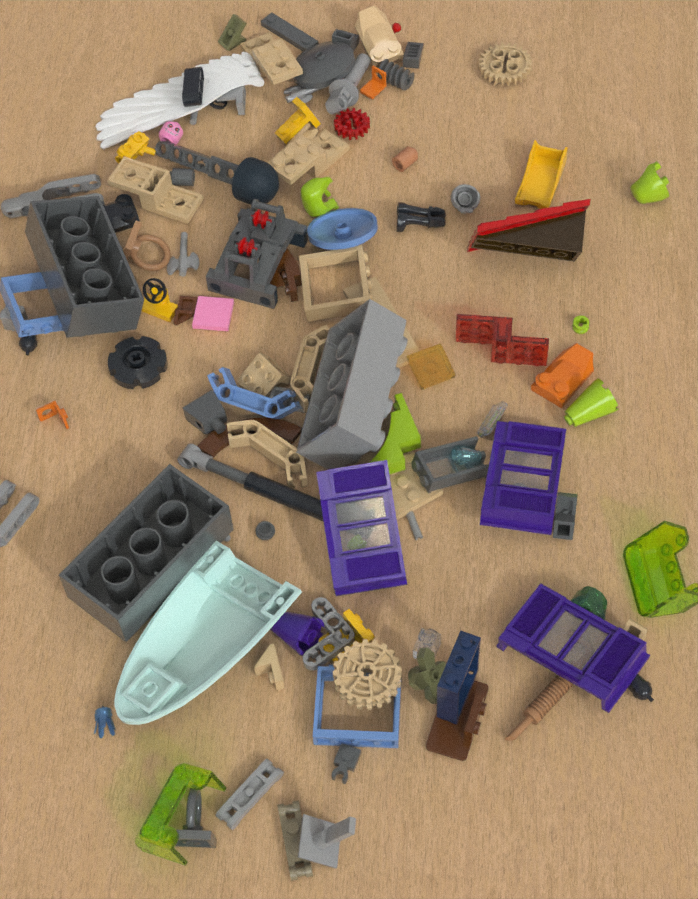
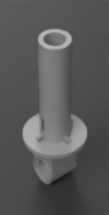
M359 54L350 73L344 79H336L330 84V97L325 103L328 113L333 115L357 103L359 99L357 85L371 63L368 55Z

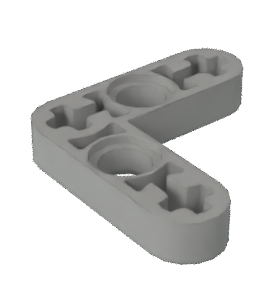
M323 597L313 600L311 604L312 613L315 617L323 620L324 628L330 635L304 653L303 664L305 668L311 671L317 670L318 666L326 664L337 656L339 652H343L345 646L350 647L355 640L353 629L331 603ZM318 605L324 606V610L327 613L325 616L321 609L317 610ZM331 618H336L339 621L335 626H330L327 622ZM341 628L345 635L349 634V639L342 638V634L339 631ZM327 644H332L335 648L332 652H325L323 647ZM309 657L316 658V662H309Z

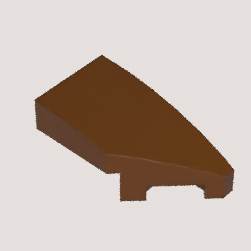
M179 297L178 309L175 310L174 325H179L194 317L198 297Z

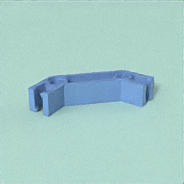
M222 367L218 369L223 375L224 384H220L219 376L215 373L207 375L214 393L220 401L272 419H282L302 408L298 401L292 402L288 407L284 406L283 402L296 396L295 392L291 390H286L270 398L238 387L228 368ZM229 389L230 395L226 398L225 392ZM274 405H277L278 410L273 414L272 408Z

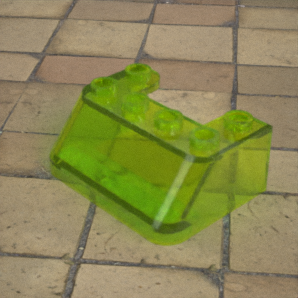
M663 521L624 548L623 558L638 613L643 617L653 618L680 614L698 604V583H693L686 587L677 553L685 549L689 543V535L684 526Z
M186 763L177 765L168 776L135 837L136 846L143 852L186 866L188 861L174 848L178 842L179 834L175 828L167 825L187 788L201 790L208 786L225 792V785L210 770Z

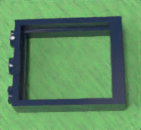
M460 630L437 685L438 718L457 724L479 671L481 637Z

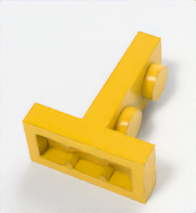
M297 96L292 102L298 110L275 132L276 136L285 144L308 122L315 128L321 124L307 105Z

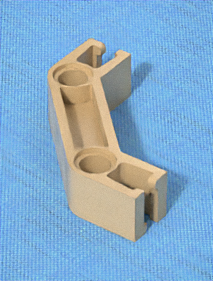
M327 325L320 327L303 338L290 380L291 391H294L296 394L293 398L296 402L300 403L305 413H307L309 406L308 399L305 396L309 394L311 398L314 379L329 331Z
M256 420L227 423L230 448L251 446L286 470L288 487H296L295 483H293V477H291L292 473H301L302 476H299V480L302 481V487L308 486L304 457L296 453V447ZM250 431H256L254 434H249ZM292 460H298V461H299L298 463H295V464L291 463Z

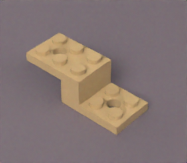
M269 32L241 43V49L243 52L251 55L261 73V77H268L272 85L303 74V69L282 38L274 40Z
M325 129L311 141L300 134L267 163L276 170L278 177L292 185L305 173L314 178L319 177L350 150V145Z
M125 156L108 179L110 186L139 195L142 209L187 224L204 200L202 194L172 185L170 171Z

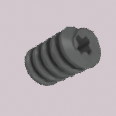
M388 59L382 61L379 69L386 72L387 83L395 85L403 91L411 87L415 77L414 72L410 74L409 69L405 70L403 66L394 65V62H389Z

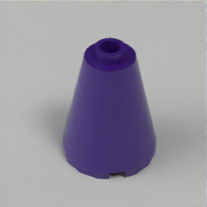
M285 611L270 630L295 652L303 656L307 650L319 643V638L323 636V633L320 631L321 627L324 628V623L318 617Z

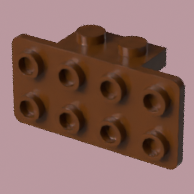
M474 681L457 724L438 718L436 712L426 743L427 751L460 761L467 759L474 734L478 735L481 722H478L480 715L484 716L487 704L484 702L489 688L487 684Z

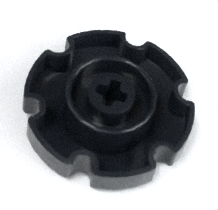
M141 336L138 340L134 339V337L122 340L115 345L116 352L110 353L108 356L110 375L114 376L115 382L118 385L127 389H134L136 386H141L144 389L154 385L161 379L160 373L166 372L168 365L166 352L164 349L161 350L160 343L146 336Z

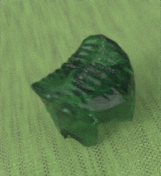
M591 586L578 590L570 601L605 620L607 599L603 593Z

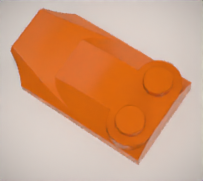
M577 343L563 350L544 372L536 376L535 382L531 385V390L562 409L594 372L593 352Z

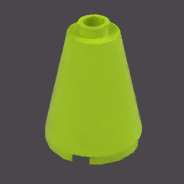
M599 378L595 379L564 411L565 416L563 417L569 426L573 425L576 427L619 410L611 391L601 386L604 384Z

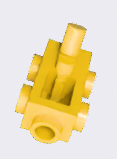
M138 131L128 138L127 143L120 145L117 149L118 154L115 160L119 164L124 156L135 160L139 155L143 156L144 153L154 156L156 151L153 148L147 147L149 138L144 133Z

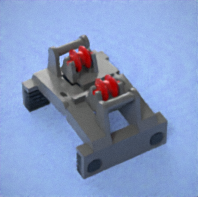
M254 199L251 205L252 209L241 208L238 213L239 222L231 233L216 268H209L207 272V287L210 292L274 309L278 302L277 288L274 285H270V282L288 245L305 247L308 241L307 226L299 224L295 220L287 219L283 206L278 205L277 207ZM268 212L276 213V217L269 216ZM239 263L249 265L250 280L234 275Z

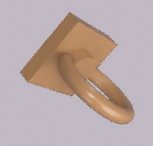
M135 221L123 251L127 261L130 256L135 265L146 271H159L165 268L171 257L168 245L164 240L155 235L144 234L138 236L142 223ZM150 241L158 244L164 253L162 261L157 264H147L141 261L137 256L141 242Z

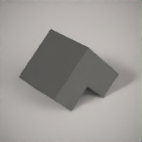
M336 29L332 34V41L344 42L354 52L359 44V35Z

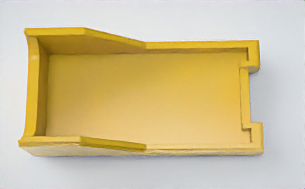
M534 140L525 174L515 198V204L535 205L539 209L550 208L566 164L567 147L563 150L540 146Z

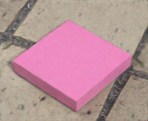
M198 296L192 323L193 329L229 331L234 299Z

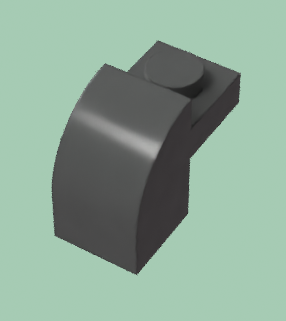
M558 492L553 538L573 540L578 494Z

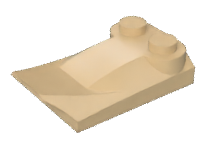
M376 6L358 12L355 28L367 55L371 59L372 66L374 65L379 68L384 59L393 62L403 58L404 53L385 13Z

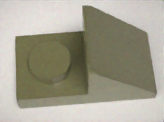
M233 14L218 42L228 51L245 42L247 39L241 33L247 23L238 15Z

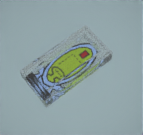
M501 401L493 405L478 429L477 435L482 438L492 433L497 421L500 420L508 407L507 403Z

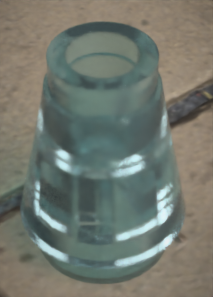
M457 446L451 451V460L457 465L479 462L481 460V452Z

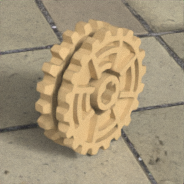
M363 639L362 643L353 642L352 647L345 646V652H339L337 655L339 660L334 661L333 664L335 668L333 671L336 692H340V698L342 700L347 699L349 706L357 705L359 710L363 707H367V710H372L373 706L379 709L382 708V703L386 702L389 704L391 702L390 697H396L398 694L397 688L401 687L402 670L399 665V658L394 656L395 651L393 649L388 650L385 643L379 645L378 640H373L372 643H369L367 639Z

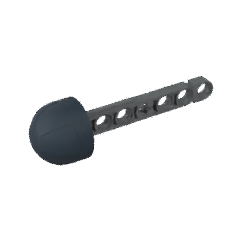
M160 141L155 146L158 156L231 184L235 199L252 205L254 199H258L262 203H268L278 192V174L265 161L248 157L237 165L179 145L174 146V143L168 141ZM163 144L166 147L165 153H163L161 150V146ZM176 149L179 151L178 158H176L174 154ZM189 154L193 157L192 163L188 161ZM216 164L220 167L219 173L215 171ZM229 169L233 170L234 176L232 178L229 177Z

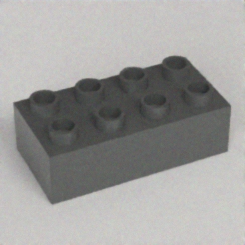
M89 196L30 201L25 234L66 337H82L137 329L144 298L100 197Z
M169 464L59 574L67 597L123 641L127 642L158 610L177 584L214 542L218 541L221 543L234 530L229 505Z

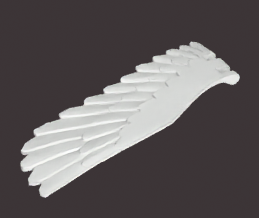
M242 52V55L221 56L220 59L209 60V64L195 66L202 67L204 72L203 99L200 106L184 107L183 105L184 72L182 76L168 79L169 83L156 84L152 90H142L134 93V98H127L113 103L114 108L100 115L103 120L95 126L97 131H101L97 135V140L103 141L100 147L104 150L127 140L138 131L144 132L165 122L173 121L199 111L237 87L244 85L263 86L264 80L255 61L249 53Z

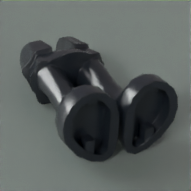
M398 202L397 232H403L406 226L411 224L428 228L444 227L446 225V212L439 207L429 206V208H421L404 202Z

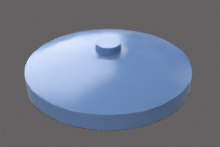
M344 208L327 212L315 218L309 224L307 233L309 241L316 247L328 250L347 249L371 239L378 230V224L375 215L367 210Z

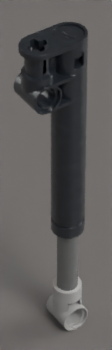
M188 444L177 459L178 463L186 469L195 467L204 472L211 471L244 485L245 490L323 521L320 499L264 476H259V474L252 471L248 474L218 462L212 456L201 452L200 448L194 444ZM356 501L336 504L338 524L375 518L374 509L366 510L361 508ZM374 526L345 531L368 539Z

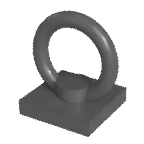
M193 785L189 790L186 825H183V830L167 829L166 839L174 847L216 848L217 839L212 831H205L200 826L202 797L201 790L197 785Z

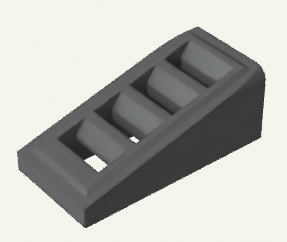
M407 43L403 56V67L419 69L424 43Z

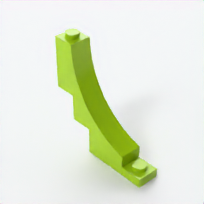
M402 393L394 395V412H391V424L387 439L377 455L369 462L387 460L389 475L406 470L403 453L421 448L420 434Z

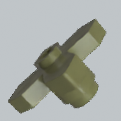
M428 647L420 648L417 656L419 666L411 668L408 673L409 685L415 690L424 689L425 698L430 703L437 704V685L446 663L444 661L435 662L434 652Z

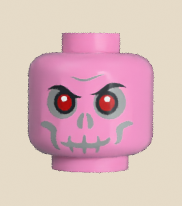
M168 121L164 123L158 136L160 141H168L176 146L183 136V130L179 123Z

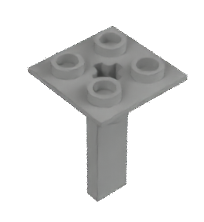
M303 814L298 858L336 869L340 841L355 834L356 818L350 816L335 824Z

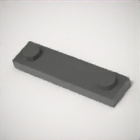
M272 12L261 20V26L303 52L319 44L318 40Z

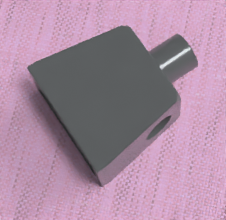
M213 390L183 407L186 420L204 434H208L213 430L218 434L225 431L226 413Z

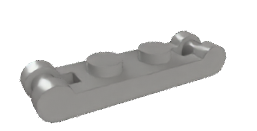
M265 759L217 811L216 817L224 820L227 826L234 830L242 818L273 784L281 779L284 772L280 768L276 769L269 759ZM268 772L270 776L266 778L263 774ZM232 808L236 811L233 816L229 814Z

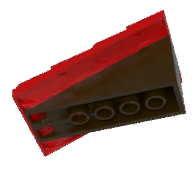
M591 199L563 203V206L538 209L533 213L507 216L505 220L481 223L477 225V229L469 241L467 252L483 249L575 262L582 253L586 210L590 206Z

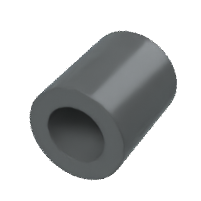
M173 168L170 171L172 185L194 186V169Z

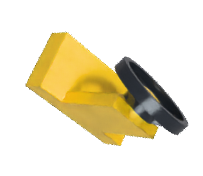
M148 279L143 285L144 303L141 311L171 322L175 316V310L178 309V305L170 302L168 290L160 279ZM149 281H157L158 283H160V285L153 284ZM146 285L150 287L151 294L146 293Z

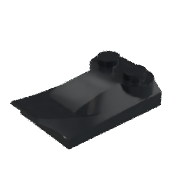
M121 194L116 197L114 202L103 205L115 233L133 228L135 221L140 222L133 200L128 194Z

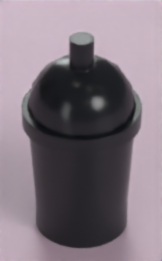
M37 335L21 337L19 340V346L26 352L27 356L35 350L38 344Z
M637 674L628 689L636 699H648L650 702H653L651 683Z

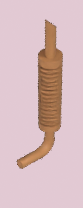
M571 629L567 636L571 638L575 631ZM583 636L578 639L577 643L585 649L584 654L577 662L572 660L569 662V664L579 670L583 669L594 654L592 643ZM556 675L550 684L523 711L524 719L510 732L505 740L512 741L517 739L531 723L537 725L574 684Z

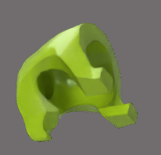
M657 161L649 164L642 176L630 187L633 197L640 204L659 202L669 197L666 187L669 181L666 176L660 178L656 173L657 170L662 168Z
M330 177L310 179L301 188L303 207L312 217H318L332 209L337 210L339 208L334 198L329 199L328 202L322 201L323 193L327 197L331 196V193L327 190L329 184L333 182Z

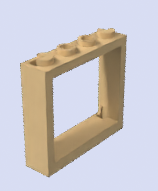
M362 245L299 256L304 308L308 322L347 316L369 299L374 301L373 293L369 292V290H372L371 279L367 278V276H371L369 265H366L369 262L368 254L363 251ZM359 260L364 297L313 305L310 268Z

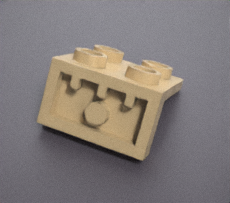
M259 352L238 378L237 382L244 389L268 397L278 383L289 385L291 377L271 357Z

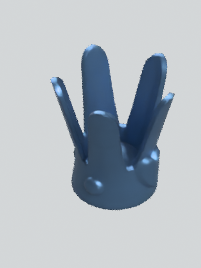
M103 705L94 714L96 721L94 734L98 724L100 738L104 736L106 723L112 736L115 735L114 730H116L111 718L112 710Z

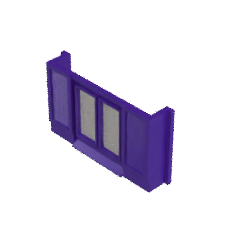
M497 421L481 507L480 525L546 535L552 534L566 429L512 421Z
M387 460L316 472L333 587L336 596L407 585Z
M541 583L507 625L504 632L498 638L499 643L496 645L502 651L507 646H510L599 698L602 710L610 713L650 658V654L647 653V642L620 627L614 626Z

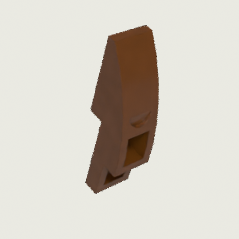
M287 248L285 253L283 252L277 270L282 275L283 280L287 281V284L284 285L286 295H290L291 302L298 301L297 286H302V280L298 264Z

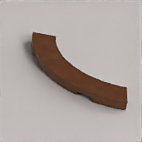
M272 418L244 419L258 421L290 444H293L302 432V427L285 420ZM227 425L224 432L218 434L214 431L198 444L201 452L214 458L221 450L230 445ZM250 431V432H249V434H254V433H256V431Z

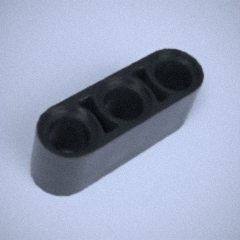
M202 67L186 68L184 70L182 91L184 107L202 105L204 87Z

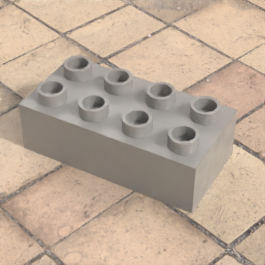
M369 299L329 329L296 453L326 469L344 467L347 464L355 465L362 455L369 451L376 452L381 447L385 439V432L381 430L382 422L393 406V400L388 398L390 388L395 385L400 376V369L396 367L397 359L407 346L408 340L403 336L407 320Z

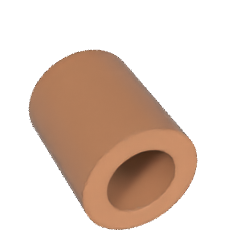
M410 146L405 147L392 158L393 166L398 171L403 172L418 160L417 150Z

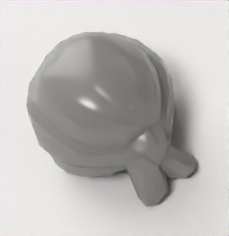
M462 184L452 191L451 202L461 213H473V210L480 203V194L475 187Z

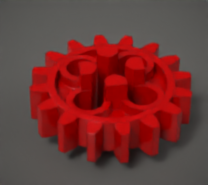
M347 108L346 112L340 111V115L336 114V119H334V130L337 131L338 136L342 135L343 139L349 137V140L354 137L357 140L358 136L364 137V133H368V129H370V118L366 112L362 113L361 109L355 111V108L350 111ZM349 118L352 119V124L355 129H352L351 120H349Z

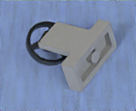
M245 85L228 91L209 104L215 109L222 110L226 107L227 101L236 100L238 115H245ZM221 102L224 103V106H217L214 103Z

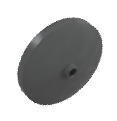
M329 41L314 45L296 58L303 69V74L293 79L297 85L308 89L330 86L334 80L343 79L350 73L355 64L354 52L348 44L339 41Z

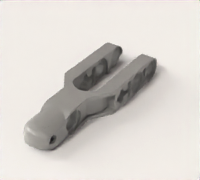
M96 174L48 182L38 191L23 193L19 197L4 200L1 203L2 213L9 218L28 216L30 201L49 200L98 189L101 186L100 177ZM91 181L97 182L95 184H89V182ZM75 184L80 185L79 187H72ZM93 193V194H88V195L77 196V197L99 196L100 199H101V201H102V204L104 205V198H103V196H102L101 194H99V193Z
M8 480L3 481L0 485V509L4 504L8 503V499L16 487L14 483ZM27 493L0 525V547L7 545L39 504V497L32 493Z

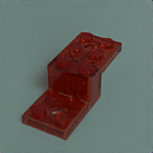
M457 314L456 342L492 344L491 362L547 366L549 338L512 336L513 318Z

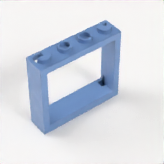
M41 272L1 277L0 293L6 307L9 309L18 337L64 331L58 315L24 320L13 293L47 289Z
M329 665V667L318 666L313 724L314 745L340 746L343 743L352 747L399 748L401 687L397 688L398 694L394 697L392 732L321 729L325 681H334L333 671L335 668L333 665Z

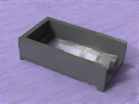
M477 436L415 452L411 463L412 469L418 474L420 483L425 487L428 494L438 489L483 477L487 478L489 464L484 465L486 453L484 451L477 453L475 450L478 442Z

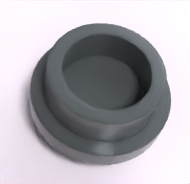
M268 521L260 522L255 530L256 536L261 540L271 539L275 535L274 525Z

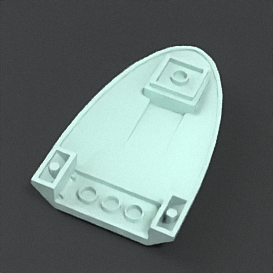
M215 541L166 598L136 642L124 665L116 688L114 706L117 716L123 723L129 725L146 724L187 704L228 672L257 644L302 593L301 589L287 581L283 585L239 560L234 556L230 548Z

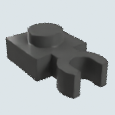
M341 743L334 760V765L338 767L332 771V780L335 781L336 776L342 774L344 776L342 783H347L348 770L355 771L361 756L360 749Z

